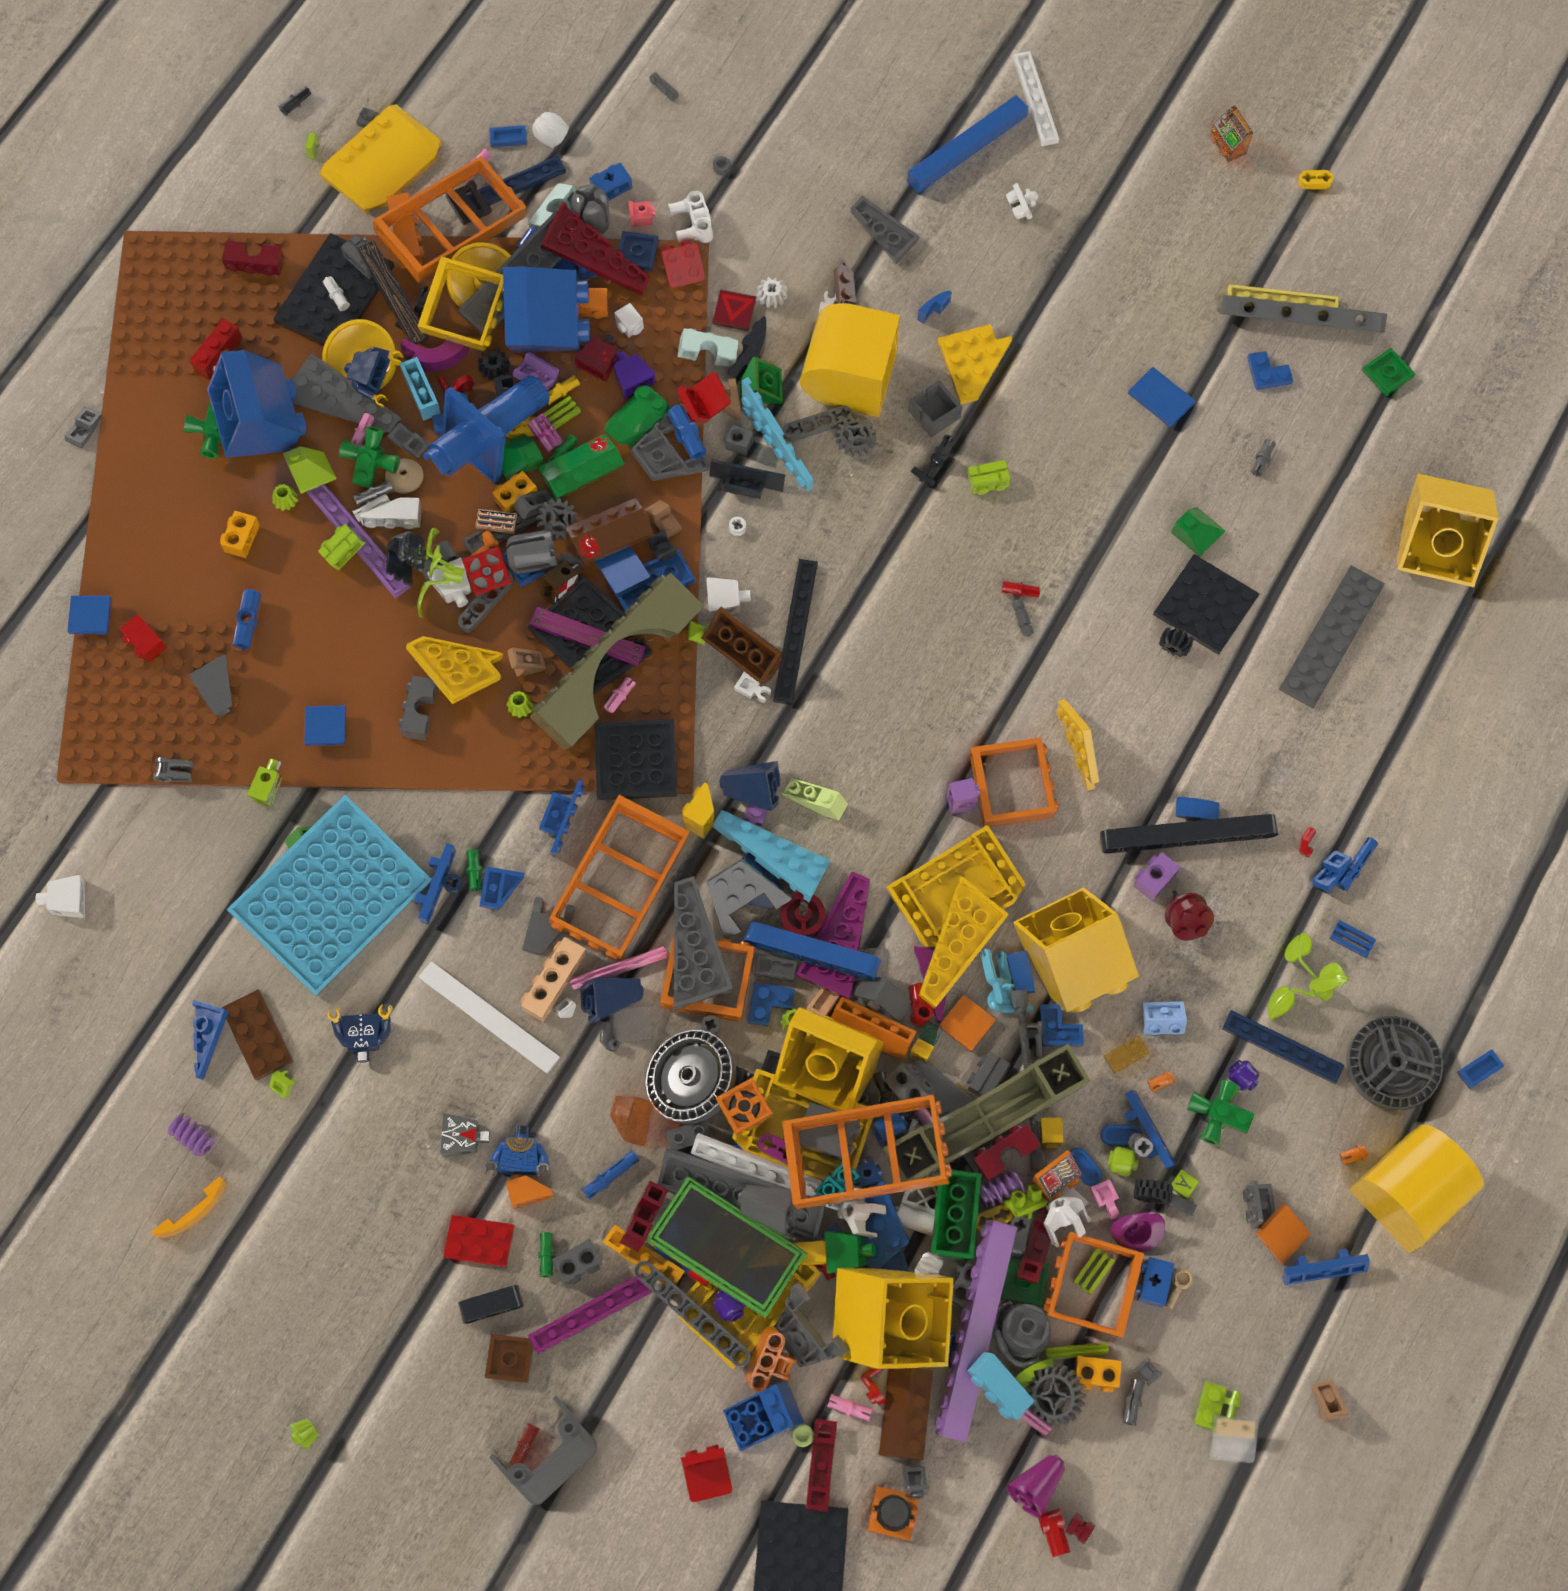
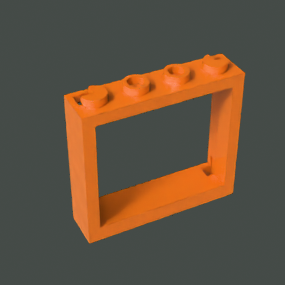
M1041 737L971 747L969 755L975 784H978L980 790L978 802L983 827L986 825L995 827L1054 818L1056 811H1058L1057 799L1053 798L1052 792H1055L1053 780L1050 781L1049 778L1051 767L1050 763L1046 762L1047 747L1046 744H1042ZM1036 748L1047 807L992 815L981 756Z
M674 936L660 1000V1007L674 1010V997L669 996L674 971ZM720 938L716 940L719 950L747 955L737 1008L697 1002L675 1011L715 1016L720 1019L741 1022L755 947L747 942L736 944L731 943L729 939Z
M1068 1232L1067 1236L1063 1235L1060 1248H1063L1061 1257L1057 1256L1055 1269H1058L1056 1278L1052 1277L1049 1289L1052 1290V1294L1045 1301L1044 1311H1047L1046 1316L1107 1335L1123 1338L1144 1253L1084 1235L1078 1237L1077 1233ZM1073 1241L1132 1258L1114 1329L1055 1312Z

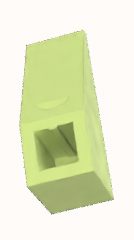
M791 778L782 794L825 817L838 821L848 805L839 792Z

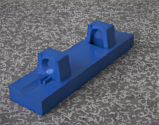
M446 843L441 858L431 856L428 862L430 867L436 869L427 895L417 893L414 899L416 904L422 906L418 918L423 924L429 925L444 886L443 880L448 875L456 854L454 845Z
M1135 1090L1127 1092L1125 1095L1133 1109L1124 1115L1128 1122L1139 1118L1153 1144V1150L1147 1156L1148 1159L1159 1155L1166 1168L1170 1169L1177 1165Z
M1347 1249L1338 1251V1259L1308 1264L1306 1256L1297 1257V1266L1284 1268L1282 1279L1286 1286L1363 1273L1368 1271L1370 1259L1368 1254L1350 1257Z

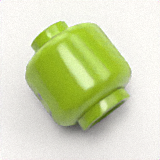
M1116 1147L1114 1151H1110L1107 1166L1110 1167L1112 1173L1128 1177L1132 1174V1171L1137 1172L1139 1159L1135 1158L1136 1154L1133 1150Z

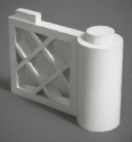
M933 1172L932 1174L926 1176V1178H930V1176L936 1177L938 1176V1172ZM931 1187L935 1194L924 1198L920 1189L905 1191L900 1207L895 1206L903 1226L932 1236L935 1210L929 1207L927 1201L936 1197V1187ZM917 1190L921 1200L916 1203L908 1201V1194Z

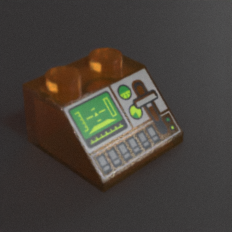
M1235 105L1213 124L1210 133L1212 142L1217 145L1220 154L1225 157L1227 162L1246 155L1253 136V131Z

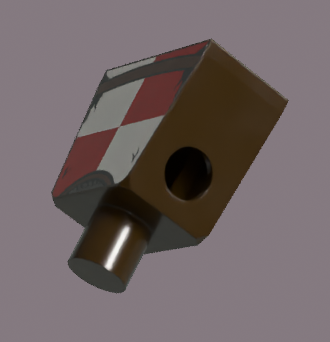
M562 562L542 575L541 595L553 605L578 582V576L584 572L582 566L576 563L571 567L567 562Z

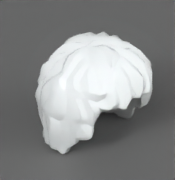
M552 112L542 113L540 117L535 119L532 127L534 136L541 143L551 148L559 145L569 130V126L563 119Z

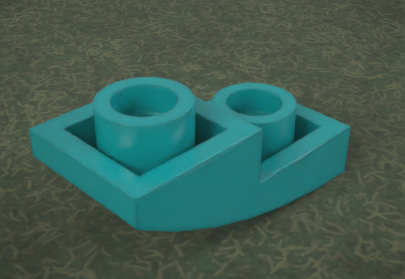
M843 1163L814 1191L818 1196L846 1192ZM851 1168L854 1184L860 1176Z

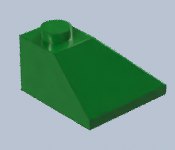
M756 356L753 357L740 380V398L742 399V380L749 377L752 382L751 389L754 393L758 392L760 394L763 404L782 403V369Z
M521 434L505 441L502 473L506 481H509L514 474H519L522 471L526 474L538 469L542 465L543 457L532 439L525 434Z
M1198 507L1187 510L1175 522L1171 533L1201 557L1225 533V530Z

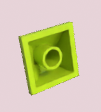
M300 446L283 453L301 494L336 479L325 453L322 451Z

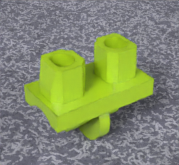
M1036 1184L1028 1186V1192L1026 1193L1018 1190L1012 1192L1011 1199L1004 1201V1207L1010 1209L1016 1218L1024 1216L1028 1220L1031 1219L1033 1211L1047 1206V1200L1042 1196V1189Z

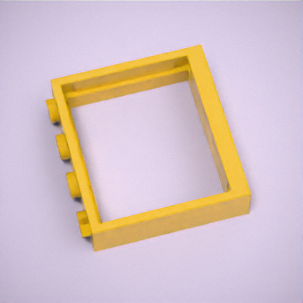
M441 256L418 323L420 332L485 351L486 346H490L492 335H490L492 328L495 329L498 318H496L498 311L501 312L504 303L502 300L504 295L503 275ZM449 270L499 285L480 341L430 326Z

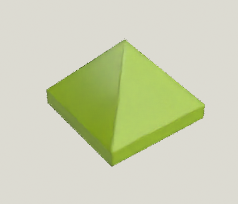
M690 621L688 639L705 645V641L701 637L707 627Z

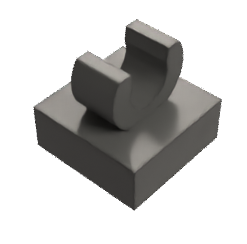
M363 107L356 123L364 128L380 113Z

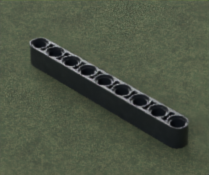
M1262 814L1107 829L1100 832L1102 853L1111 854L1268 839L1278 836L1279 833L1275 815Z

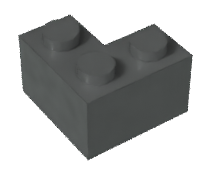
M876 977L874 981L858 978L852 990V997L855 998V1003L863 1007L869 1006L873 1010L879 1011L880 1015L898 1022L901 1021L912 1002L888 979Z

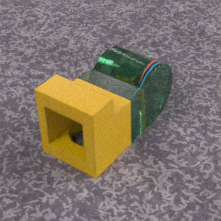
M928 1021L922 1034H920L911 1049L910 1056L927 1063L943 1028Z

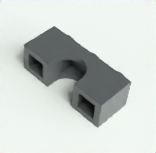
M412 676L411 682L407 684L408 698L403 702L404 717L400 718L399 730H401L404 738L427 741L430 720L428 715L419 714L417 710L422 704H435L438 686L431 678Z

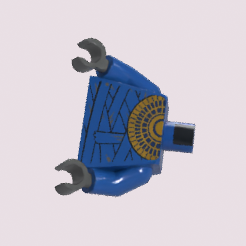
M516 1126V1137H506L505 1142L499 1144L490 1160L485 1164L484 1174L492 1170L493 1176H496L498 1168L500 1174L538 1175V1178H541L540 1174L546 1172L547 1176L550 1177L549 1156L543 1145L537 1143L536 1138H528L529 1127Z

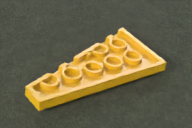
M962 876L959 878L919 992V996L933 1008L937 1007L1009 915Z

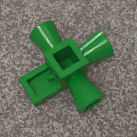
M210 401L205 421L188 414L186 415L184 433H203L204 443L199 454L208 459H217L218 445H222Z
M366 426V444L357 446L346 439L343 440L339 450V457L356 459L352 483L367 488L373 487L375 471L379 467L392 474L397 472L400 456L384 454L385 448L379 446L385 432L383 429Z
M1221 1080L1218 1098L1215 1097L1212 1102L1196 1091L1193 1092L1187 1110L1206 1114L1204 1121L1208 1122L1199 1137L1202 1141L1219 1146L1221 1130L1226 1126L1244 1134L1248 1133L1255 1113L1231 1104L1240 1090L1239 1085L1231 1081Z

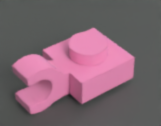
M1110 1179L1091 1187L1090 1191L1098 1207L1105 1206L1110 1220L1119 1217L1120 1213L1114 1203L1119 1197Z

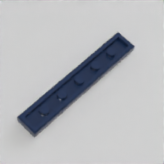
M555 156L503 179V182L507 187H511L516 195L566 173V169L560 158ZM490 185L478 189L486 204L493 205L502 201L501 197ZM472 193L467 194L476 210L481 209Z
M1230 1010L1222 1027V1030L1333 1084L1337 1083L1345 1066Z

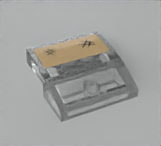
M1213 1415L1209 1459L1254 1463L1258 1419Z

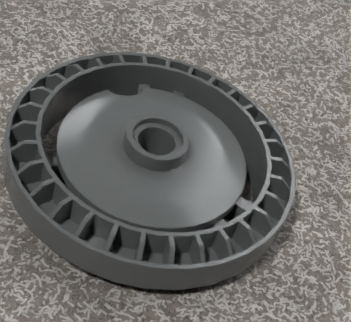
M1385 1016L1374 1019L1364 1025L1354 1035L1348 1046L1346 1066L1353 1086L1364 1099L1380 1108L1393 1111L1414 1108L1431 1097L1441 1081L1443 1059L1439 1046L1433 1036L1423 1026L1410 1019L1398 1016ZM1383 1030H1388L1389 1033L1384 1034ZM1395 1030L1402 1031L1413 1037L1424 1049L1428 1062H1425L1423 1052L1412 1039L1405 1035L1402 1039H1398ZM1376 1032L1377 1037L1368 1044L1363 1055V1068L1367 1076L1366 1079L1361 1069L1360 1053L1365 1040ZM1390 1060H1396L1399 1066L1394 1067ZM1425 1068L1429 1069L1428 1075L1425 1074ZM1422 1080L1426 1081L1418 1093L1407 1097H1392L1379 1092L1381 1090L1389 1094H1404L1417 1087Z
M688 1030L675 1034L658 1048L649 1063L646 1074V1090L651 1104L661 1115L679 1124H694L707 1120L721 1109L716 1097L734 1088L736 1081L734 1056L728 1045L710 1032ZM701 1044L713 1047L718 1054L721 1065L720 1079L719 1065L715 1056L707 1049L701 1047ZM683 1049L680 1055L674 1056L678 1051ZM702 1103L701 1105L695 1108L687 1110H677L671 1108V1106H673L674 1104L682 1107H692Z

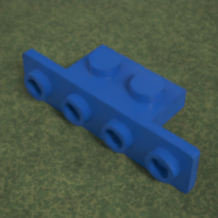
M579 779L572 798L555 792L551 796L539 826L540 831L556 836L550 852L551 856H554L556 852L560 853L563 841H560L563 833L567 835L571 823H568L570 815H575L578 807L575 804L577 797H582L585 786H582V779Z

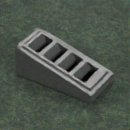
M545 489L518 496L513 507L523 519L538 514V510L543 508L542 505L545 502L549 504L548 501L553 499V497Z

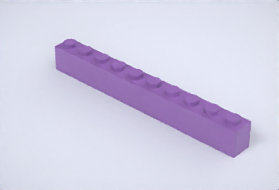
M986 1220V1223L982 1226L981 1236L983 1237L981 1245L976 1250V1257L978 1258L976 1266L971 1271L972 1283L966 1292L967 1303L961 1313L962 1324L955 1338L957 1345L950 1358L952 1366L950 1373L947 1374L945 1379L947 1387L945 1395H942L940 1400L941 1412L935 1421V1434L962 1442L967 1441L979 1387L971 1381L972 1376L967 1370L983 1352L988 1353L1017 1227L994 1220Z

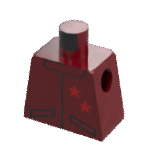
M607 335L603 341L596 337L592 338L574 357L576 367L607 382L614 367L613 365L617 360L615 358L617 349L613 347L616 339L611 335Z

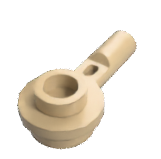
M1180 1268L1173 1273L1172 1283L1174 1287L1166 1301L1165 1307L1172 1310L1181 1291L1191 1287L1193 1275L1188 1269Z

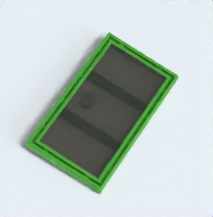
M689 1176L685 1179V1182L646 1239L648 1243L765 1319L797 1268L807 1256L806 1251L781 1235L741 1214L739 1208Z

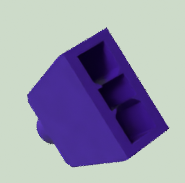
M625 351L616 354L615 358L618 362L613 365L614 373L624 399L633 395L639 386L645 385L650 387L656 384L655 373L638 354H633L629 357Z

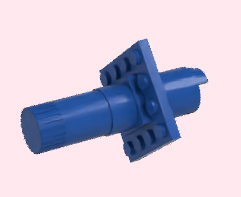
M528 375L479 410H477L474 404H470L460 392L455 391L452 387L448 388L445 391L442 436L429 445L428 451L422 457L426 460L431 458L439 472L446 475H453L470 462L496 485L501 481L506 435L549 403L550 398L546 387L537 377Z

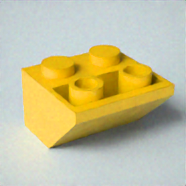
M705 782L701 787L698 786L693 793V800L691 803L687 802L682 809L684 827L703 839L715 822L709 786Z

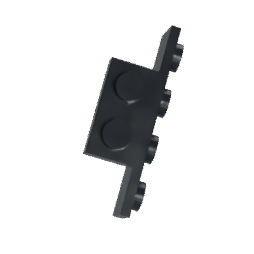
M711 459L709 477L726 480L724 492L761 499L764 488L780 492L784 490L785 474Z

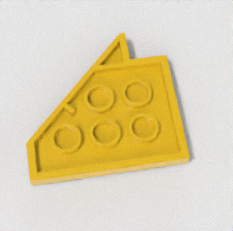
M991 324L939 337L937 340L960 405L979 399L1012 342V336L996 340Z
M422 636L406 645L408 652L452 704L499 681L501 678V674L492 665L502 660L503 654L501 652Z
M1065 699L1057 701L1058 708L1056 713L1066 732V741L1073 751L1076 768L1080 770L1087 791L1095 789L1094 783L1099 782L1091 729Z

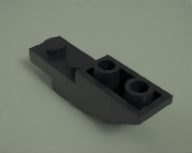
M762 316L759 321L757 320L754 323L749 335L746 334L742 340L743 352L739 355L736 365H732L728 371L729 379L735 378L736 385L744 375L752 358L756 356L762 359L767 336L765 316Z

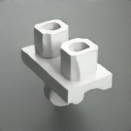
M1018 183L1014 184V190L1007 193L1006 197L1010 205L1020 201V205L1012 208L1016 219L1026 216L1029 220L1033 216L1028 204L1031 207L1035 206L1038 194L1036 191L1026 189L1025 195H1023Z

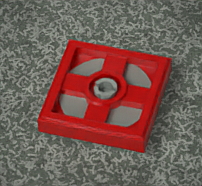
M499 546L462 559L474 596L512 584Z

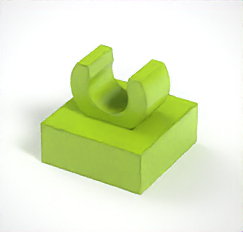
M277 1070L271 1077L269 1088L283 1099H286L291 1093L296 1077L290 1080L287 1078L288 1071L285 1070L280 1073Z

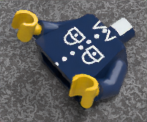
M371 347L364 352L356 353L352 363L345 364L344 370L358 394L369 400H375L379 407L384 408L385 406L379 403V400L385 399L388 401V399L383 394L376 395L375 392L379 393L390 359H392L395 365L399 366L401 361L395 358H403V355L400 351L389 353V350Z
M382 1004L376 1014L341 1016V1019H339L340 1009L336 1007L337 1015H331L328 1009L327 1017L332 1021L331 1024L335 1037L340 1044L347 1048L349 1052H357L358 1063L369 1062V1051H378L380 1045L384 1044L391 1032V1017L389 1015L393 1008L389 1005L388 1012H384Z

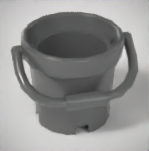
M1010 1300L1000 1303L998 1311L1008 1307L1000 1314L997 1321L995 1319L992 1332L1000 1352L1013 1365L1021 1368L1030 1367L1040 1362L1038 1356L1045 1351L1049 1344L1051 1333L1049 1321L1043 1310L1035 1305L1012 1304ZM1017 1360H1023V1361L1030 1360V1361H1028V1362H1020V1361H1017Z

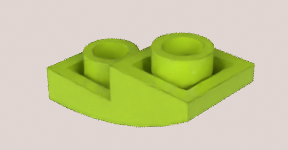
M1053 1358L1043 1360L1028 1367L1018 1374L1015 1379L1023 1388L1029 1387L1030 1382H1033L1032 1378L1035 1377L1034 1372H1037L1038 1375V1371L1041 1369L1045 1372L1046 1366L1053 1368Z

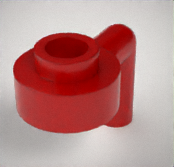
M464 375L455 381V386L452 388L460 393H468L473 389L475 383L470 375ZM440 377L438 379V382L445 393V391L450 387L445 377Z
M872 1367L861 1375V1380L869 1391L866 1395L872 1404L877 1403L880 1406L886 1400L872 1381V1378L885 1369Z

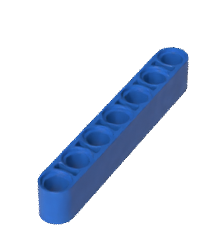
M758 922L750 923L744 938V942L750 943L755 948L869 981L875 980L881 964V959L876 956Z

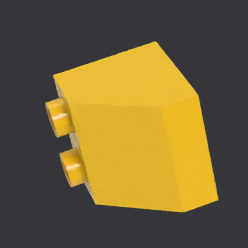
M1418 473L1406 507L1397 556V569L1474 587L1499 519L1494 490Z
M1085 888L1013 922L1019 941L1027 952L1028 958L1048 994L1066 1012L1084 1011L1091 1006L1093 999L1105 993L1110 995L1120 993L1127 988V982L1139 977L1118 914Z
M799 1007L789 1023L773 1084L836 1111L854 1109L876 1070L884 1041L873 1037L869 1033L858 1031L837 1022L829 1016H823L809 1009Z
M837 1268L833 1338L839 1335L850 1349V1352L841 1357L837 1356V1358L876 1369L948 1367L954 1278L936 1274L877 1268Z

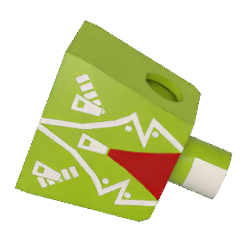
M270 758L266 768L261 766L258 768L247 793V796L253 802L270 808L273 807L282 781V776L278 773L281 762Z

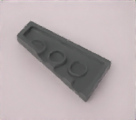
M861 196L851 207V213L895 264L919 240V235L864 196Z

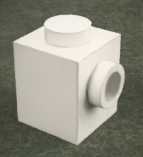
M631 303L615 312L617 328L621 333H625L628 338L639 334L644 329L643 318Z

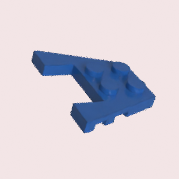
M881 1180L875 1187L886 1185V1183ZM890 1194L872 1197L878 1205L886 1206V1214H877L865 1225L867 1232L877 1233L875 1238L869 1239V1237L865 1236V1244H875L876 1246L875 1257H866V1265L871 1268L882 1269L910 1243ZM836 1223L827 1230L843 1231Z

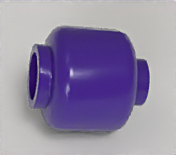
M1238 1060L1228 1069L1230 1072L1228 1075L1229 1080L1239 1085L1240 1091L1246 1089L1251 1091L1259 1083L1257 1081L1259 1071L1247 1060Z
M722 1290L716 1294L715 1297L717 1299L713 1306L723 1321H730L732 1323L744 1315V1304Z

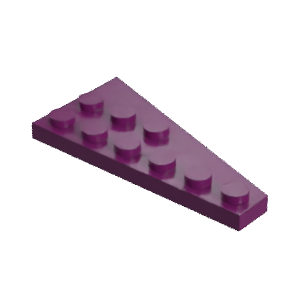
M855 872L850 873L815 939L859 951L871 883L869 878ZM802 962L796 973L797 978L851 1001L855 976Z

